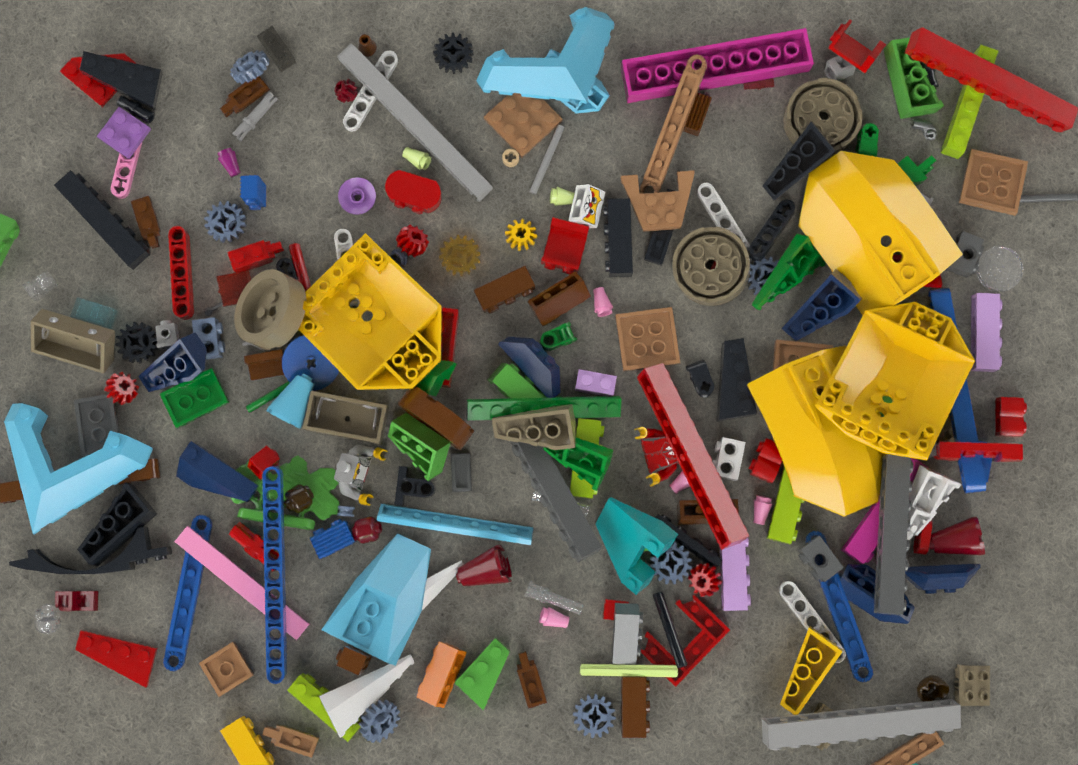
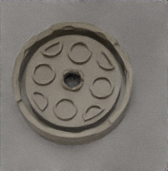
M818 78V80L804 83L793 93L785 108L783 123L787 137L794 145L809 123L813 121L836 151L832 155L843 151L855 138L862 124V109L860 108L858 97L847 85L834 79ZM823 111L828 113L829 119L821 120L819 113Z
M703 227L692 231L681 240L673 255V275L680 290L690 300L701 305L718 306L732 301L744 290L750 277V259L744 243L736 234L725 228ZM709 260H714L716 268L709 270L706 268V263Z
M274 269L265 270L251 279L242 291L235 309L234 323L239 337L264 350H271L273 347H281L286 344L297 332L304 318L305 310H303V303L306 300V293L303 285L298 280Z

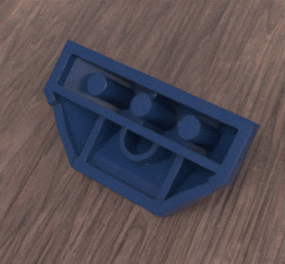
M507 337L498 343L547 398H555L561 393L560 367L556 364L554 358L542 349L539 342L533 338Z
M846 565L840 581L847 600L881 622L902 624L910 622L915 607L909 602L905 593L904 599L907 606L905 612L903 611V615L874 613L876 570L868 565Z
M980 564L908 567V570L905 571V578L918 590H925V594L937 593L938 589H944V593H955L956 589L963 588L981 566Z

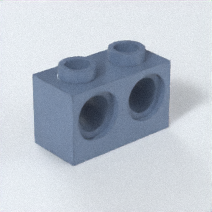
M215 317L192 320L193 333L196 332L206 347L205 360L223 358L222 352H225L224 341H221L220 334H223L222 323ZM212 325V331L209 334H205V328ZM214 344V350L207 353L208 345Z

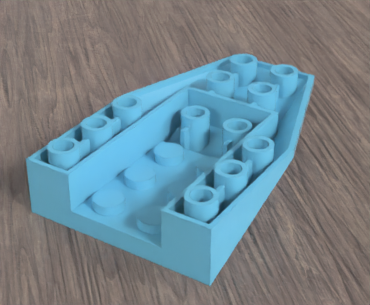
M396 534L355 579L322 628V631L386 663L396 666L422 611L431 549L400 534Z

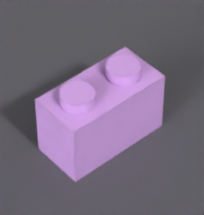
M579 369L575 391L601 396H613L617 376Z

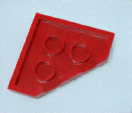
M125 53L102 55L136 63ZM82 57L71 58L60 72L103 108L117 91L82 74L80 71Z

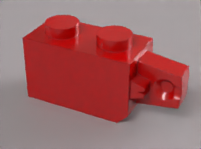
M262 240L227 253L233 270L240 274L272 263V259L276 258L275 254L283 252L284 249L280 241L271 244L270 241L265 242Z

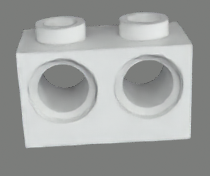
M725 437L716 442L714 452L717 453V458L712 462L721 478L733 481L738 480L746 442ZM726 444L733 447V454L729 455L725 452L724 447ZM722 463L729 465V473L726 474L721 471Z

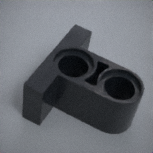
M399 466L394 505L404 506L405 496L430 498L435 494L436 487L431 481L407 478L409 468ZM405 482H411V491H403L402 486ZM430 484L431 492L426 495L423 494L421 491L422 486Z

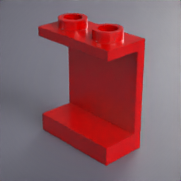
M849 19L845 25L842 23L831 36L830 41L832 43L828 48L866 73L886 44L880 40L872 51L845 33L853 22Z
M553 217L544 255L541 259V264L544 265V268L549 270H555V268L562 269V272L568 275L575 271L578 273L589 226Z

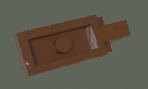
M257 76L256 79L248 83L246 81L230 93L225 100L227 103L220 110L226 118L233 112L238 114L270 89L261 77Z
M150 196L131 201L143 240H148L149 246L152 249L160 247L157 237L161 236V230Z
M526 651L518 653L521 663L517 664V672L528 709L547 703L534 660H528Z

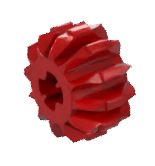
M409 224L399 231L396 237L397 247L402 249L401 253L406 252L407 256L412 255L415 258L426 251L429 244L427 240L428 235L424 234L423 230H419L418 226L413 227Z
M120 372L118 375L116 373L112 374L111 378L105 383L107 386L104 388V391L109 392L107 398L112 397L113 403L119 401L120 405L131 403L133 398H136L138 395L136 391L139 389V386L135 385L137 379L131 380V374L125 376L123 372Z
M706 563L704 565L698 564L696 568L691 569L692 575L688 576L687 579L692 581L689 587L695 588L694 593L699 592L700 597L706 595L710 597L714 592L719 591L718 585L722 581L718 579L721 573L715 572L716 567L710 568V564Z

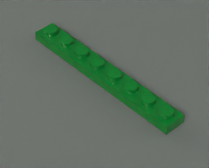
M620 396L467 399L466 419L467 421L492 420L495 417L570 404L573 405L574 418L621 417L622 398Z

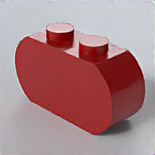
M397 170L391 173L385 182L387 196L397 208L404 209L408 207L412 209V212L422 214L423 212L431 213L435 211L441 204V190L438 183L434 180Z

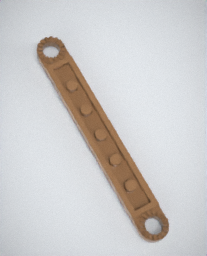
M693 55L687 62L640 186V194H645L644 190L647 186H652L654 193L660 192L707 68V62L701 55ZM695 60L702 61V66L698 70L692 68V63Z

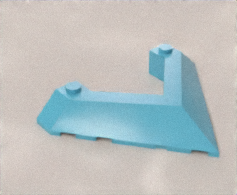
M588 7L578 9L569 15L573 31L558 58H510L505 50L502 49L486 58L476 81L485 93H490L491 90L498 91L499 94L503 95L520 93L522 97L555 99L567 102L575 99L580 100V103L587 104L589 91H592L596 80L595 76L598 74L605 55V46H608L611 38L610 32L615 26L614 21L606 13Z
M18 403L12 404L4 421L33 534L41 531V528L47 524L54 523L64 517L72 509H77L103 493V490L111 485H116L126 479L129 474L137 469L144 468L153 448L129 436L110 431L102 449L54 471L51 464L52 461L44 447L40 434L48 415L39 408Z

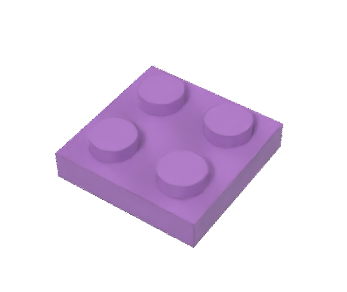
M118 107L96 137L130 159L151 129Z

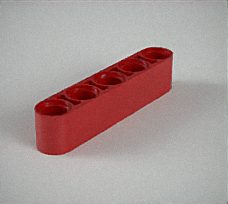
M173 226L168 233L173 313L180 319L189 320L194 315L190 236L181 226ZM183 233V237L180 240H176L177 234ZM180 251H184L183 257L178 259L177 254ZM185 269V274L182 277H178V272ZM182 288H186V293L179 296V291ZM187 306V312L181 315V308Z

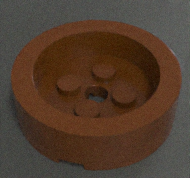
M416 386L413 389H408L397 403L408 414L451 442L450 444L459 450L464 447L475 432L459 416Z

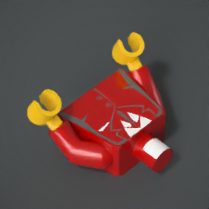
M638 427L634 430H638L640 436L635 437V439H641L650 474L646 476V479L651 478L653 480V484L649 485L652 487L668 479L677 469V463L679 462L663 431L655 428Z

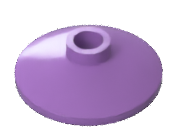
M359 177L351 178L340 187L338 200L346 212L360 215L368 212L373 207L376 200V192L368 180ZM356 195H361L359 201L354 199Z

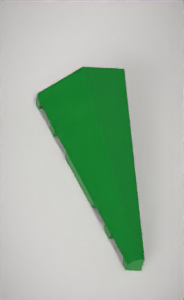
M795 235L753 301L752 306L761 310L764 304L773 302L775 300L774 297L786 293L802 282L803 277L808 274L812 275L815 273L816 268L826 265L818 251L814 249L808 236Z
M441 360L416 387L429 395L437 396L444 380L450 379L457 363Z
M575 437V448L553 450L548 447L543 448L544 451L564 467H570L575 471L579 479H584L591 484L592 489L595 491L598 490L609 468L614 451L613 449Z

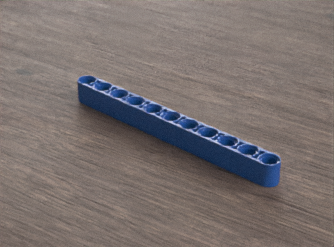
M950 289L929 290L928 296L931 297L930 309L950 317L957 328ZM966 378L949 413L954 442L979 443ZM961 454L958 464L964 493L986 491V480L981 455L975 454V457H963V454Z
M271 466L266 468L262 475L266 676L269 682L278 684L287 674L283 472L281 468ZM270 470H275L278 474L275 481L268 477ZM271 489L276 490L278 493L276 500L269 498L268 494ZM271 509H275L278 512L276 520H272L269 517ZM271 529L278 531V539L275 540L270 537L269 532ZM271 549H276L279 552L278 559L271 558ZM271 569L279 571L280 576L278 579L271 577ZM272 589H277L280 592L279 598L276 599L271 596L270 592ZM271 610H279L280 618L272 617ZM272 629H278L281 637H273L271 634ZM272 649L280 650L281 657L275 658L272 655ZM279 669L282 676L279 678L273 676L272 670Z

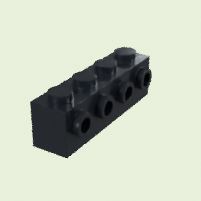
M630 198L607 199V205H603V216H607V223H604V235H608V242L604 243L605 253H608V261H605V272H609V277H632Z

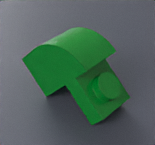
M907 155L898 165L913 184L918 186L927 179L925 175L934 169L932 165L937 160L931 155L917 167Z

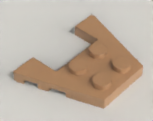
M694 171L677 172L678 191L645 194L639 193L638 175L621 176V183L626 190L628 198H630L643 232L681 229L695 174Z

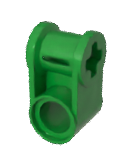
M868 123L858 132L855 149L857 154L877 157L879 129L875 124Z
M567 322L544 332L540 338L542 349L551 351L576 342L578 339L573 335L570 328L571 323ZM550 337L554 343L548 346L544 343L543 339Z

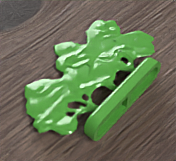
M298 455L292 458L290 463H285L279 467L283 472L284 501L286 500L285 493L297 484L307 485L314 495L312 499L313 504L300 512L299 516L284 514V526L314 530L315 521L304 518L305 513L312 511L323 521L330 518L331 515L338 513L339 501L330 493V490L335 489L338 484L334 479L335 469L319 468L317 471L309 474L307 472V462ZM247 462L236 470L259 485L257 490L260 494V500L258 501V497L254 498L253 495L250 500L256 505V508H240L237 517L263 522V481L247 467ZM271 472L268 474L269 479L273 481L277 479L278 474H272ZM271 489L268 494L269 498L277 499V491ZM231 498L232 501L236 504H241L245 502L242 500ZM269 512V517L272 520H276L278 513Z

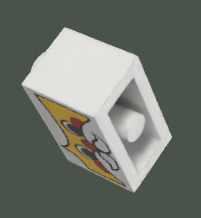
M590 184L576 185L568 221L589 226V228H597L605 191Z

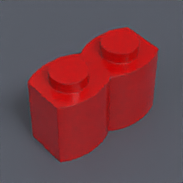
M996 398L995 436H1023L1027 429V424L1023 418L1027 411V404L1024 402V398Z
M766 438L764 442H759L756 449L759 452L756 459H752L748 469L751 470L750 475L772 484L779 471L782 458L775 441Z

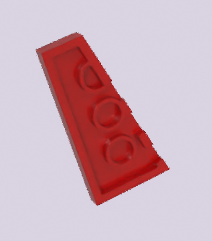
M80 630L75 648L76 651L145 688L148 686L158 649Z

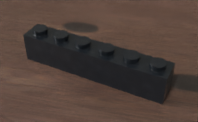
M70 170L54 186L125 264L134 270L150 256L146 251L148 246L142 240L137 241L134 238L136 233L129 226L125 228L121 224L124 220L117 213L113 215L109 211L112 207L104 199L100 201L97 198L99 193L92 186L88 188L85 185L87 180L80 173L75 174Z

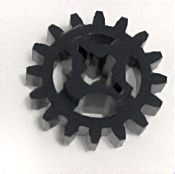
M452 32L451 37L444 34L445 39L439 38V44H434L436 49L433 51V55L436 57L434 58L435 63H439V69L445 67V73H448L449 70H452L453 74H455L456 70L462 73V67L468 69L467 62L472 63L473 61L472 57H470L474 56V52L471 50L472 44L468 43L467 37L462 39V34H459L457 37H455L454 32Z
M133 322L132 327L126 324V330L120 329L122 335L116 336L120 342L116 343L115 346L121 347L117 352L124 354L122 358L125 360L129 359L131 363H134L136 360L137 363L141 364L142 359L149 361V355L155 356L152 352L153 349L158 350L157 346H155L157 338H154L156 332L151 331L152 327L146 326L143 322L140 325L137 322ZM132 338L135 340L137 339L140 345H142V347L139 345L137 346L135 341L132 340ZM139 351H143V353L139 355H134Z

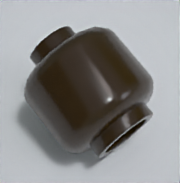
M297 484L285 493L286 500L284 504L289 511L293 510L296 513H300L313 504L312 499L314 495L307 485Z

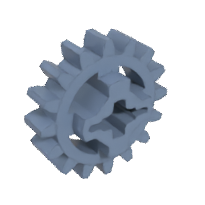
M263 51L249 52L233 64L234 68L230 69V74L237 83L243 84L245 81L248 83L263 74L264 70L267 69L266 66L270 64L268 62L270 60Z
M220 201L218 207L212 205L213 211L207 210L209 217H204V220L208 223L204 226L206 229H210L207 233L210 236L213 235L216 241L220 238V241L224 243L228 239L231 243L232 237L239 239L237 234H244L241 228L247 226L245 222H242L246 219V216L241 215L243 210L241 208L237 209L238 206L235 203L231 206V203L226 201L225 205H223ZM227 211H232V212H234L236 215H234V214H230V215H229V214L227 213ZM225 217L227 218L226 227L222 224ZM215 229H222L224 233H219Z
M764 257L761 262L754 261V265L750 264L751 271L748 283H751L748 289L754 288V295L762 289L759 286H763L767 279L761 281L763 276L770 275L779 260L772 262L773 259L770 257L766 261ZM757 270L758 278L755 280V279H754V274H755V271Z
M674 542L665 551V557L662 561L658 562L659 557H650V560L654 561V564L650 565V567L655 568V575H659L658 581L664 578L665 584H668L669 580L676 584V579L682 582L683 575L689 576L686 570L692 569L688 565V562H691L692 559L686 557L689 551H682L683 545L677 548V543ZM672 550L678 552L682 558L674 556ZM670 557L671 560L676 562L672 569L670 566H666V562L669 561ZM680 565H683L681 572L677 574L676 570ZM664 568L667 570L669 576L664 575L659 569Z
M587 694V700L580 698L581 705L575 704L578 712H573V716L577 717L574 720V724H580L577 730L584 729V736L591 733V738H594L595 734L598 733V736L602 737L601 732L604 731L608 734L607 727L614 726L611 720H615L616 717L611 715V713L615 709L609 708L611 705L610 701L604 702L605 696L598 699L597 694H594V698ZM591 703V707L587 711L583 710L587 704ZM599 704L605 707L607 713L601 712ZM594 707H596L595 710L597 712V715L600 716L595 719L593 725L592 718L589 716V714H593ZM581 719L587 720L590 723V727H586ZM605 721V724L597 729V725Z
M378 700L377 705L372 703V708L370 710L366 708V715L361 716L363 721L359 723L361 727L359 732L363 734L362 736L367 741L370 740L374 743L377 740L381 742L383 737L387 739L389 733H394L392 730L394 727H398L396 721L400 720L398 716L400 711L388 700L384 702Z

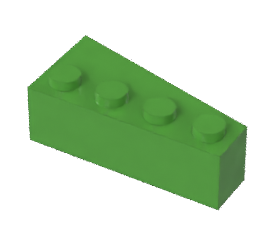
M910 38L891 40L883 49L900 119L933 114L944 106L936 95L937 91L934 85L931 86L927 78L928 73L926 69L922 68L919 61L913 60L910 55L905 53Z
M501 363L487 379L491 384L497 385L499 391L508 398H547L540 389L537 391L533 387L534 383L527 376L523 378L518 374L520 370L512 363L510 365Z

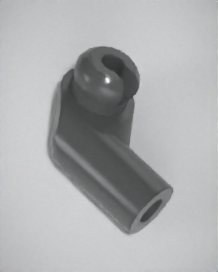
M917 119L913 120L912 128L921 130L927 140H934L937 137V132L932 123Z

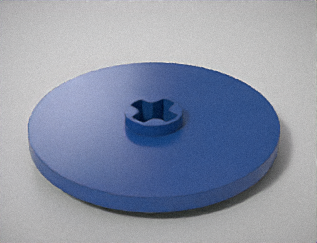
M304 335L291 341L282 356V369L287 380L291 382L297 375L301 376L303 373L313 378L311 381L314 383L313 391L321 390L330 385L339 372ZM314 358V359H315L314 362H315L316 365H315V366L310 365V366L308 367V366H307V365H308L307 360H308V359H309V360H312V359Z

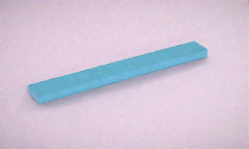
M386 504L380 505L377 515V521L526 545H531L534 529L533 527Z

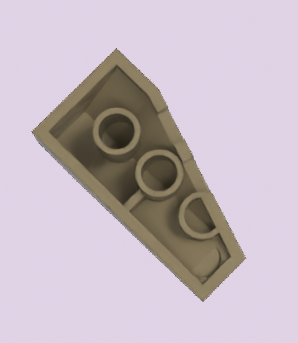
M572 404L492 418L495 438L528 443L533 446L548 447L553 450L576 447L575 418Z

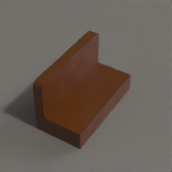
M280 349L244 356L245 364L249 367L250 379L253 381L284 375L282 369L284 351Z

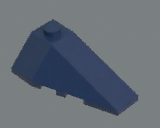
M835 269L782 329L797 341L839 317L845 316L862 298L851 281Z
M196 332L180 338L138 377L148 392L194 380L205 370L206 347Z
M190 441L179 458L176 477L193 488L248 502L259 487V485L214 454Z

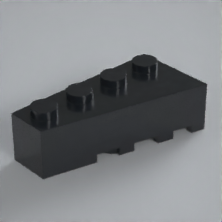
M83 51L80 65L82 74L155 110L163 75L161 69Z
M813 121L809 123L762 186L774 201L836 151Z
M744 338L727 340L722 343L716 422L750 417L757 414L755 399L747 386L752 381Z
M124 484L123 490L113 499L112 505L107 512L102 514L99 523L95 528H92L77 549L88 564L99 566L135 535L137 528L144 527L157 515L156 511L134 485Z

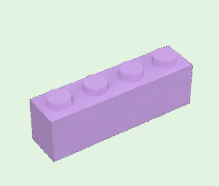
M976 293L971 296V354L975 360L971 371L995 372L1000 370L1002 365V357L1000 356V348L1002 346V338L1000 337V329L1002 328V319L1000 318L1002 300H1000V294Z
M748 538L726 549L721 550L720 548V559H722L720 563L722 581L721 603L723 611L748 610V606L751 605L750 594H747V586H750V576L746 574V566H749V555H746L745 548L749 544Z

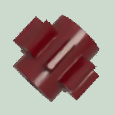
M347 79V81L340 80L336 84L334 92L338 96L337 99L343 103L346 101L352 102L356 98L358 90L354 86L355 82Z

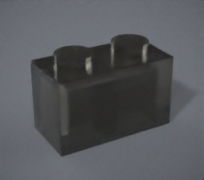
M273 26L257 35L261 45L280 72L296 63L293 55Z

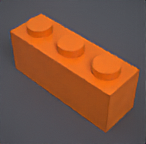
M439 641L438 645L434 648L432 660L426 668L425 677L418 687L416 697L435 707L445 708L467 652Z

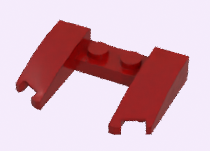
M939 442L936 446L937 456H933L938 460L957 461L961 458V454H963V457H975V454L983 455L985 458H992L994 462H1020L1023 460V444Z
M695 595L692 596L693 601L684 604L681 603V600L675 602L702 630L683 650L687 666L678 668L677 677H666L675 687L730 631ZM647 631L645 637L648 638L645 650L641 649V653L653 665H676L674 657Z

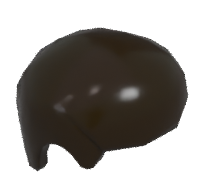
M929 675L923 678L917 686V697L922 702L934 701L936 698L945 699L949 693L947 683L936 675ZM930 689H933L932 693L928 694V691H930Z

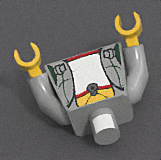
M355 445L349 452H343L337 463L334 479L339 483L340 492L354 500H359L361 505L371 506L366 500L367 497L374 498L373 495L360 494L371 463V456L373 455L375 458L383 461L386 458L381 457V453L388 451L380 447L373 449V447Z

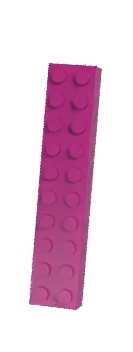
M804 28L625 59L621 62V73L627 103L675 95L687 62L693 55H701L707 62V68L698 91L809 72L814 62L807 29ZM695 60L692 63L694 70H698L702 66L701 60Z

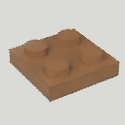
M235 641L199 663L218 697H221L254 676Z

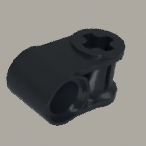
M702 359L687 365L686 370L690 373V380L693 382L697 394L703 398L709 397L713 393L715 386L705 360ZM703 384L709 386L708 392L701 390Z

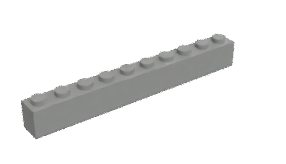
M953 699L762 718V742L771 750H780L782 747L819 746L820 743L827 742L838 744L840 741L846 740L857 742L859 739L864 738L876 740L878 737L883 736L895 738L897 735L902 734L914 736L916 733L921 732L933 734L935 731L940 730L952 732L953 729L961 728V705Z

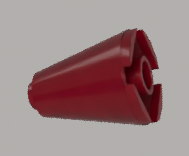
M971 517L932 533L929 549H934V553L985 555L984 541L982 542V531L978 518Z
M500 544L495 545L460 566L458 572H456L458 583H461L463 586L511 582L512 571L508 557L505 559L502 554L505 551Z

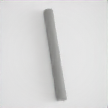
M557 125L529 193L537 194L563 133L564 126Z

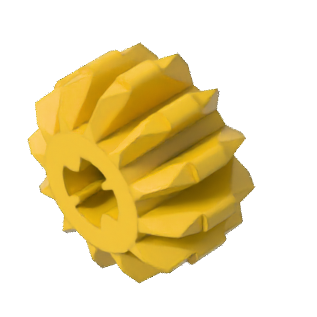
M523 218L519 224L517 220H513L514 226L508 224L507 227L510 231H505V235L508 236L506 242L511 243L512 249L518 245V251H521V246L528 250V244L532 246L535 244L532 239H537V234L534 233L536 227H530V221L524 224ZM522 231L524 238L517 237L518 232Z

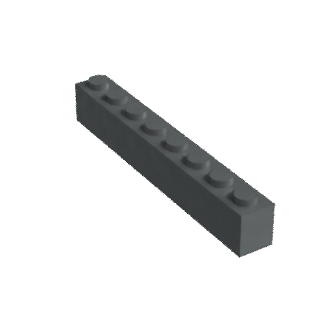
M510 441L513 453L516 457L519 456L522 462L523 471L526 474L528 473L531 478L532 487L534 490H538L542 505L548 508L551 521L558 526L561 539L567 542L571 557L579 563L598 553L602 548L553 459L543 450L544 447Z
M891 454L882 456L874 613L898 616L903 615V611L905 612L907 606L904 599V591L907 590L908 586L905 579V571L908 570L909 565L906 559V552H908L910 545L909 540H907V532H909L911 525L910 520H908V512L911 511L909 493L912 491L910 473L913 471V462H911L909 457Z

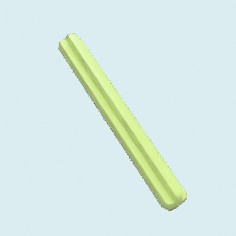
M581 664L580 673L582 676L677 677L678 667L676 665Z

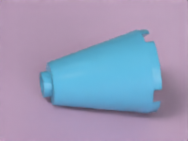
M303 373L301 376L297 375L270 404L266 411L301 429L307 411L310 392L313 391L314 383L311 382L313 378Z

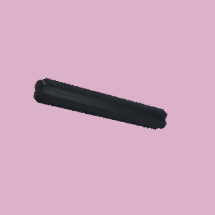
M657 592L653 594V598L676 666L683 668L687 666V661L664 594Z

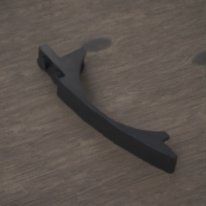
M148 527L137 528L130 544L118 557L98 568L90 570L65 568L51 561L40 549L27 550L28 558L10 561L9 566L55 574H105L135 570L134 562H136V565L148 563L147 559L155 558V561L165 560L167 555L172 554V549L168 546L152 549Z

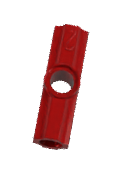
M239 522L232 528L229 535L244 547L246 553L264 564V541L260 535L255 534L242 522ZM271 549L270 556L273 559H278L279 553Z

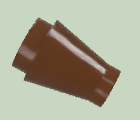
M361 35L358 50L366 57L372 56L377 50L376 43L368 35Z

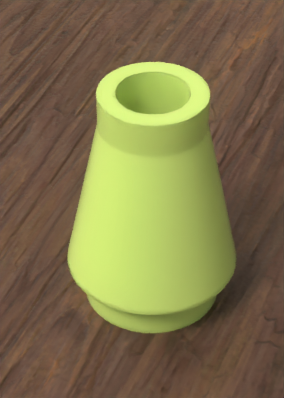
M406 147L403 151L402 156L419 170H426L429 167L431 157L428 153Z
M556 187V189L552 188L550 203H553L555 206L572 204L575 193Z

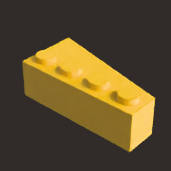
M811 626L808 628L780 703L782 707L793 715L800 713L843 652L842 648Z

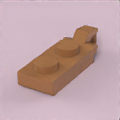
M278 724L276 728L266 726L262 734L272 738L271 743H274L275 746L311 758L314 755L319 740L317 736Z

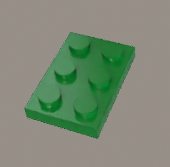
M212 368L202 372L194 380L180 383L160 393L161 399L177 429L230 403Z

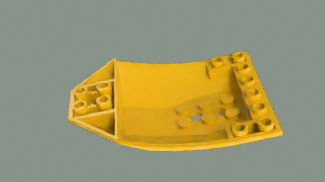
M839 151L808 173L798 226L809 237L812 245L833 272L837 269L851 281L862 298L856 305L862 316L865 310L893 306L903 301L939 276L963 255L928 202L895 160ZM885 235L891 238V244L887 247L881 244V238ZM899 251L902 254V259L900 262L895 263L892 256L895 252Z
M366 233L305 292L306 300L303 303L305 314L298 330L357 390L413 389L441 361L442 305L408 275ZM354 299H358L360 302L357 308L350 307V303ZM364 312H372L373 317L370 321L362 319Z
M917 302L865 310L815 407L844 434L885 454L927 460L975 360L950 317ZM889 396L893 402L886 403L882 397ZM875 412L883 413L884 417L878 416Z
M846 345L820 350L789 362L747 384L781 455L792 486L793 496L843 517L879 501L882 456L885 455V453L844 434L815 407L820 397L817 393V388L824 390L847 347ZM875 412L878 416L881 417L880 412Z

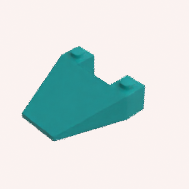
M612 497L607 500L595 524L621 583L635 595L650 584L656 571L640 559L645 548L658 558L672 546L678 535L663 521Z

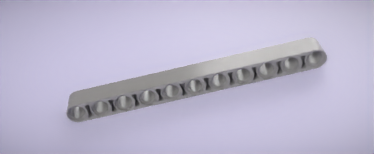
M349 44L337 56L339 61L471 195L474 194L477 197L476 200L478 202L493 189L490 183L353 44Z

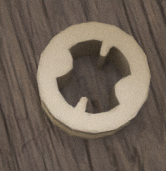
M514 149L505 150L502 155L503 163L508 167L516 166L519 162L518 152ZM509 154H513V157L516 156V159H513L512 162H508V159L505 158L509 157Z

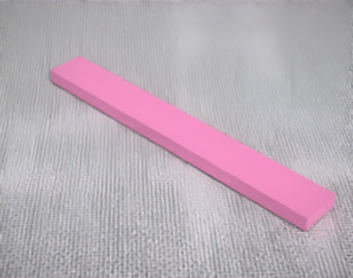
M187 526L174 542L265 614V587ZM286 605V632L297 640L310 624ZM271 610L272 617L280 618L279 610Z

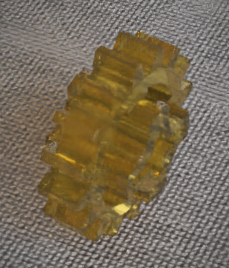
M457 235L455 240L449 237L450 242L444 241L445 248H440V252L444 253L439 255L440 260H444L441 263L442 267L447 266V273L452 270L453 276L457 272L460 273L461 277H463V272H467L469 275L471 268L476 270L474 264L480 263V260L476 258L481 256L480 252L476 251L479 248L478 245H473V239L467 241L466 235L463 239H460V236ZM452 247V253L448 255V251ZM458 252H460L461 254H463V258H462V259H460L459 257H457V253H458ZM471 254H473L472 260L468 264V257L471 256ZM458 264L461 265V267H455L453 265Z

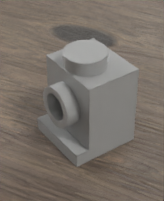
M838 55L827 61L824 72L829 79L841 81L852 76L856 67Z
M171 320L161 321L160 325L155 326L157 348L160 350L169 349L179 340L178 325L172 323ZM164 331L169 332L168 336L164 337Z

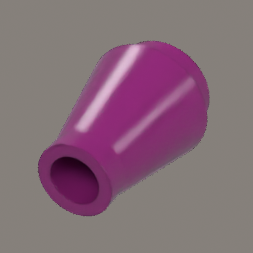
M226 148L217 153L219 156L218 160L230 177L241 173L235 151H232L231 148Z

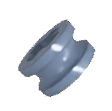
M338 506L340 511L337 513V516H355L353 514L355 507Z

